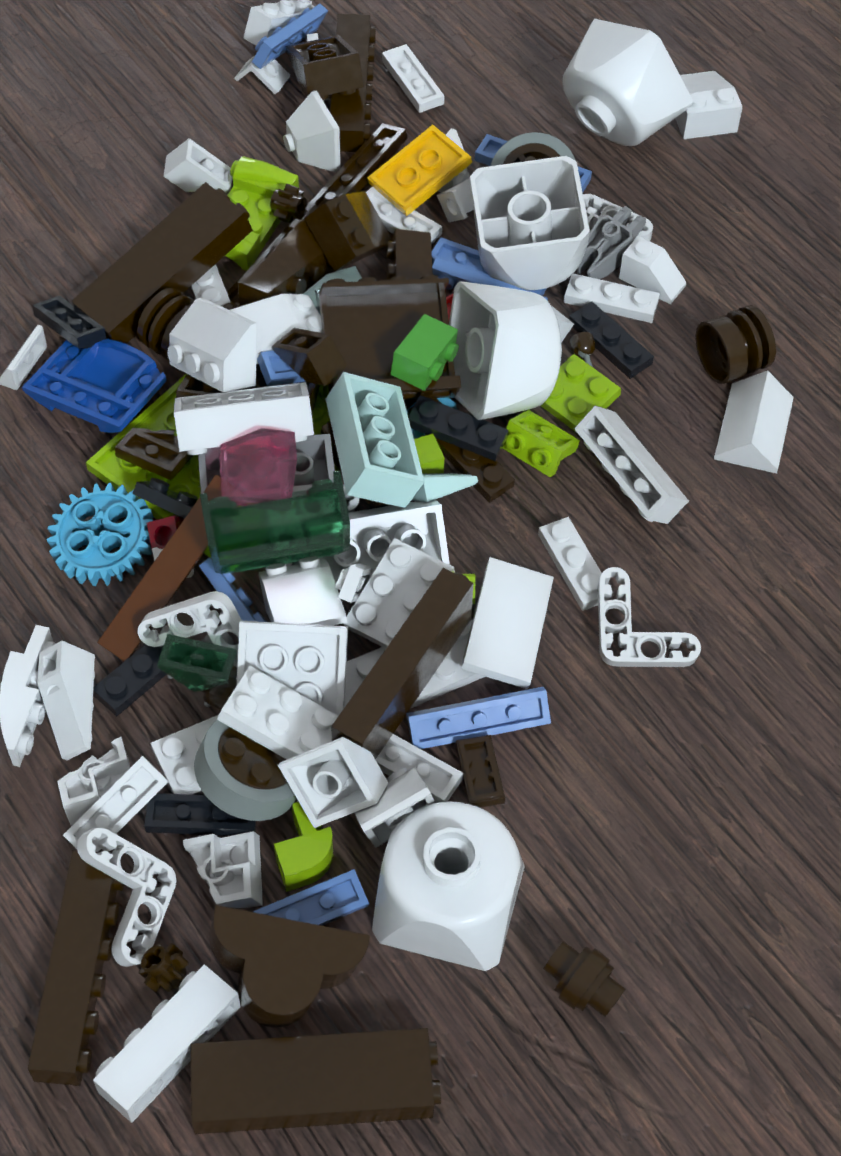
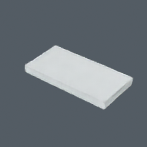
M490 557L486 566L461 669L528 689L533 675L554 577Z

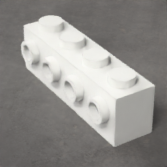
M594 406L574 428L584 440V445L597 456L604 470L614 477L620 485L621 491L631 498L638 507L639 513L649 522L656 521L668 524L689 502L615 411Z

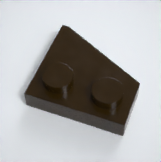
M132 428L115 446L116 457L171 481L194 456L187 454V451L179 452L178 438L174 436V430L152 431L145 428Z

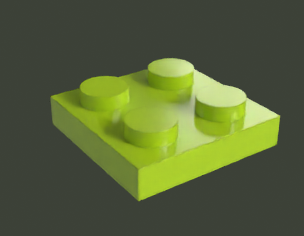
M573 354L560 366L555 387L541 407L576 432L574 428L594 406L608 408L621 395V388Z

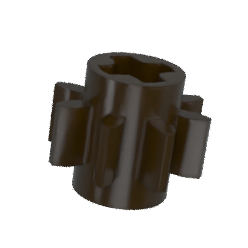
M286 184L284 190L276 189L270 201V207L275 211L273 215L287 223H291L293 217L297 219L302 218L305 214L304 209L307 207V199L302 197L304 191L290 184Z
M173 943L167 949L161 944L148 949L142 957V969L139 970V974L145 978L144 984L155 993L161 987L167 992L179 987L182 980L186 977L185 967L189 965V962L182 956L183 952Z

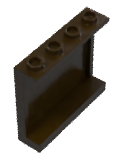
M426 275L420 279L410 280L405 276H396L384 281H377L376 278L366 277L359 279L358 282H345L344 279L337 278L323 283L318 294L322 332L331 335L347 365L338 374V378L328 384L329 393L341 374L346 372L400 386L404 400L418 399L420 395L428 399L455 397L462 387L460 375L455 376L454 361H447L445 363L444 370L438 381L432 380L425 391L391 375L395 350L424 314L449 325L445 294L449 279L439 278L437 275Z

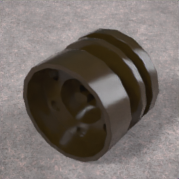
M168 288L159 292L151 299L142 312L137 327L138 340L148 348H151L155 353L162 354L170 362L168 358L169 334L193 304L194 300L177 288Z
M747 305L738 310L730 311L726 316H717L700 322L696 328L695 340L699 359L707 374L718 384H725L743 377L745 373H754L758 369L770 367L775 361L776 342L772 328L765 315L753 305Z

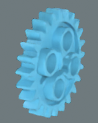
M111 483L107 484L105 491H101L98 484H94L92 493H88L83 487L81 488L82 497L80 498L70 494L69 497L72 502L70 505L59 504L63 514L52 515L57 525L48 526V530L52 537L47 538V542L52 548L49 552L53 559L56 560L55 563L58 568L64 570L68 578L75 576L80 584H83L88 578L92 586H96L99 578H102L106 586H108L112 576H116L121 582L123 581L122 572L125 570L134 575L135 571L132 565L136 563L144 566L145 562L141 555L152 554V550L148 545L151 542L147 523L152 522L154 516L144 499H139L138 496L133 495V491L127 493L124 485H121L115 492ZM94 515L92 519L84 521L87 517ZM126 517L123 522L116 523L118 519ZM88 545L86 549L78 551L80 547ZM121 547L117 552L110 553L112 549Z

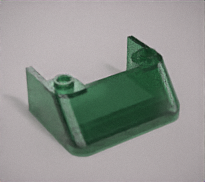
M340 470L333 471V482L330 479L313 482L312 487L306 491L305 496L238 507V503L230 501L229 497H217L209 501L207 493L200 494L209 551L216 573L227 574L263 568L277 563L287 564L313 556H318L319 558L333 556L350 549V520Z

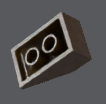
M340 35L285 46L302 92L306 96L317 90L322 100L329 98V94L349 95L355 93L356 89L364 87L359 53Z
M365 191L348 193L329 200L304 218L334 272L385 249L387 241H392Z

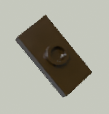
M491 735L456 740L455 747L460 769L463 773V783L468 804L479 808L505 804V794Z

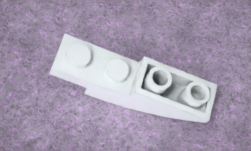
M35 626L24 654L10 651L0 688V723L13 766L20 767L24 755L30 754L34 743V730L37 724L40 725L43 722L46 713L37 682L39 653L56 644L53 642L49 627Z

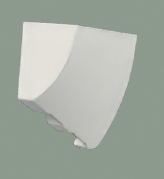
M121 737L114 739L111 742L113 749L98 760L92 755L83 762L78 770L69 772L57 781L63 808L70 825H73L131 768Z
M252 831L219 838L215 834H209L183 840L185 850L194 859L198 866L196 869L201 878L210 887L209 892L217 905L229 908L263 906L260 836Z

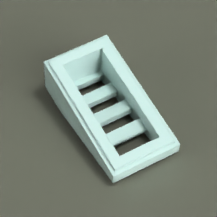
M458 473L423 474L425 482L411 501L430 502L473 486L478 482L477 476Z

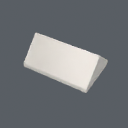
M769 371L732 383L714 460L777 474L794 397Z

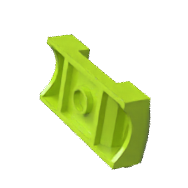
M243 156L239 161L235 160L231 166L230 176L233 177V188L229 192L228 197L234 204L240 203L250 215L248 220L253 231L225 256L247 271L255 262L281 221L273 215L275 211L270 207L274 191L276 189L284 190L286 184L299 188L298 175L267 162Z

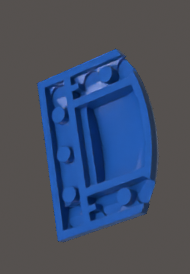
M105 339L95 343L90 348L78 349L66 340L22 386V389L32 399L50 411L56 408L97 425L100 432L116 433L121 432L167 379L164 372H159L156 362L151 357L128 344Z

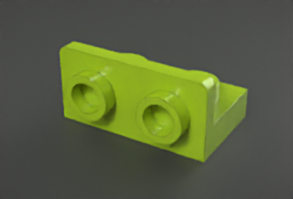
M528 409L509 420L506 428L509 430L508 437L502 448L548 477H552L556 474L560 461L576 452L580 440Z

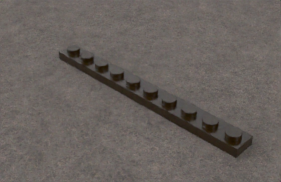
M382 123L308 205L313 203L320 207L325 202L341 195L360 192L368 183L367 177L386 163L408 139L406 129ZM289 225L277 238L283 240L289 234ZM271 245L261 254L262 257L267 258L272 248ZM241 277L227 291L231 303L238 302L239 304L238 281Z

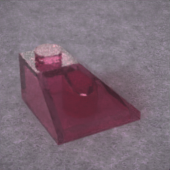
M261 428L220 445L222 504L289 511L297 464L295 432Z

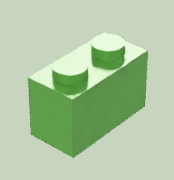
M424 314L395 350L391 375L425 391L432 380L438 381L444 370L445 363L454 360L459 349V344L456 343L458 329Z

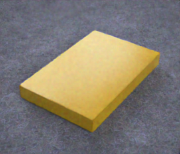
M432 124L367 178L372 187L405 216H408L472 163V159L468 153Z

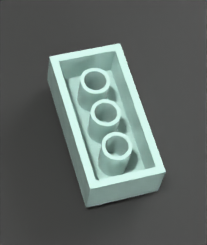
M343 372L328 394L326 403L346 494L406 508L425 481L401 387Z

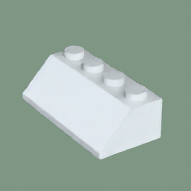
M306 382L175 398L174 418L179 452L187 451L189 455L203 454L207 452V448L221 447L223 451L236 450L241 447V444L254 443V446L259 447L274 444V440L286 438L288 442H301L307 440V436L314 435L310 398Z
M436 499L430 502H410L406 508L391 505L305 520L310 555L318 556L320 559L325 558L330 566L335 584H337L342 569H349L350 565L359 563L372 568L368 578L369 581L394 538L449 564L442 507Z

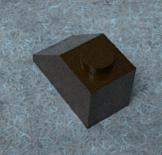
M293 328L271 346L273 351L306 382L323 386L334 382L338 378V374L347 367L330 334Z

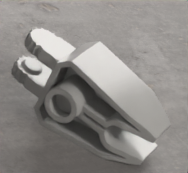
M627 206L622 207L613 218L609 215L599 217L590 231L587 249L582 262L577 268V273L581 274L590 267L587 271L588 277L596 279L607 277L621 265L623 253L632 244L639 232L642 231L646 218L639 215L626 227L624 224L631 216L632 211Z

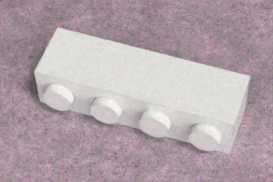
M205 964L197 972H190L180 983L179 991L170 1000H163L152 1013V1019L142 1029H135L124 1042V1048L114 1058H107L96 1071V1077L93 1079L98 1093L132 1123L191 1061V1043L208 1042L241 1007L238 993Z

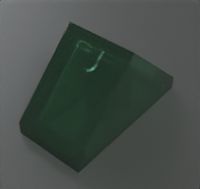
M167 634L157 666L193 692L228 684L237 649Z

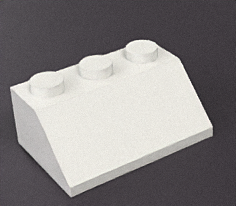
M202 297L196 298L169 334L168 358L170 365L223 393L256 386L257 323Z

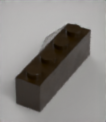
M310 203L304 209L306 215L301 220L295 219L289 225V234L283 240L277 238L271 245L272 248L267 258L261 256L238 281L240 306L279 294H303L325 275L334 271L304 219L318 208L316 204Z

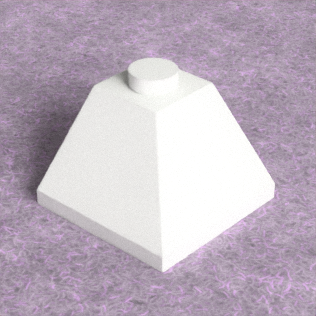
M317 90L313 91L286 121V135L283 136L284 144L288 152H293L298 162L338 172L341 169L339 126Z
M344 737L282 761L278 765L314 828L377 804L388 785V781L372 753Z

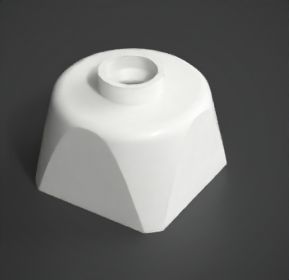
M594 19L562 78L566 98L575 110L581 123L593 133L623 146H636L690 108L694 103L662 40L650 30Z
M568 156L482 167L472 173L470 181L480 262L484 270L494 279L525 290L549 288L570 277L582 262L590 234L577 162Z
M459 281L454 287L449 325L458 329L456 343L459 344V349L453 361L455 376L460 375L462 388L455 398L478 420L508 415L541 406L555 387L562 354L560 328L552 306L543 296L533 292Z
M452 801L426 805L406 816L392 831L381 865L372 931L378 942L482 971H487L498 965L525 867L517 845L505 825L484 809Z

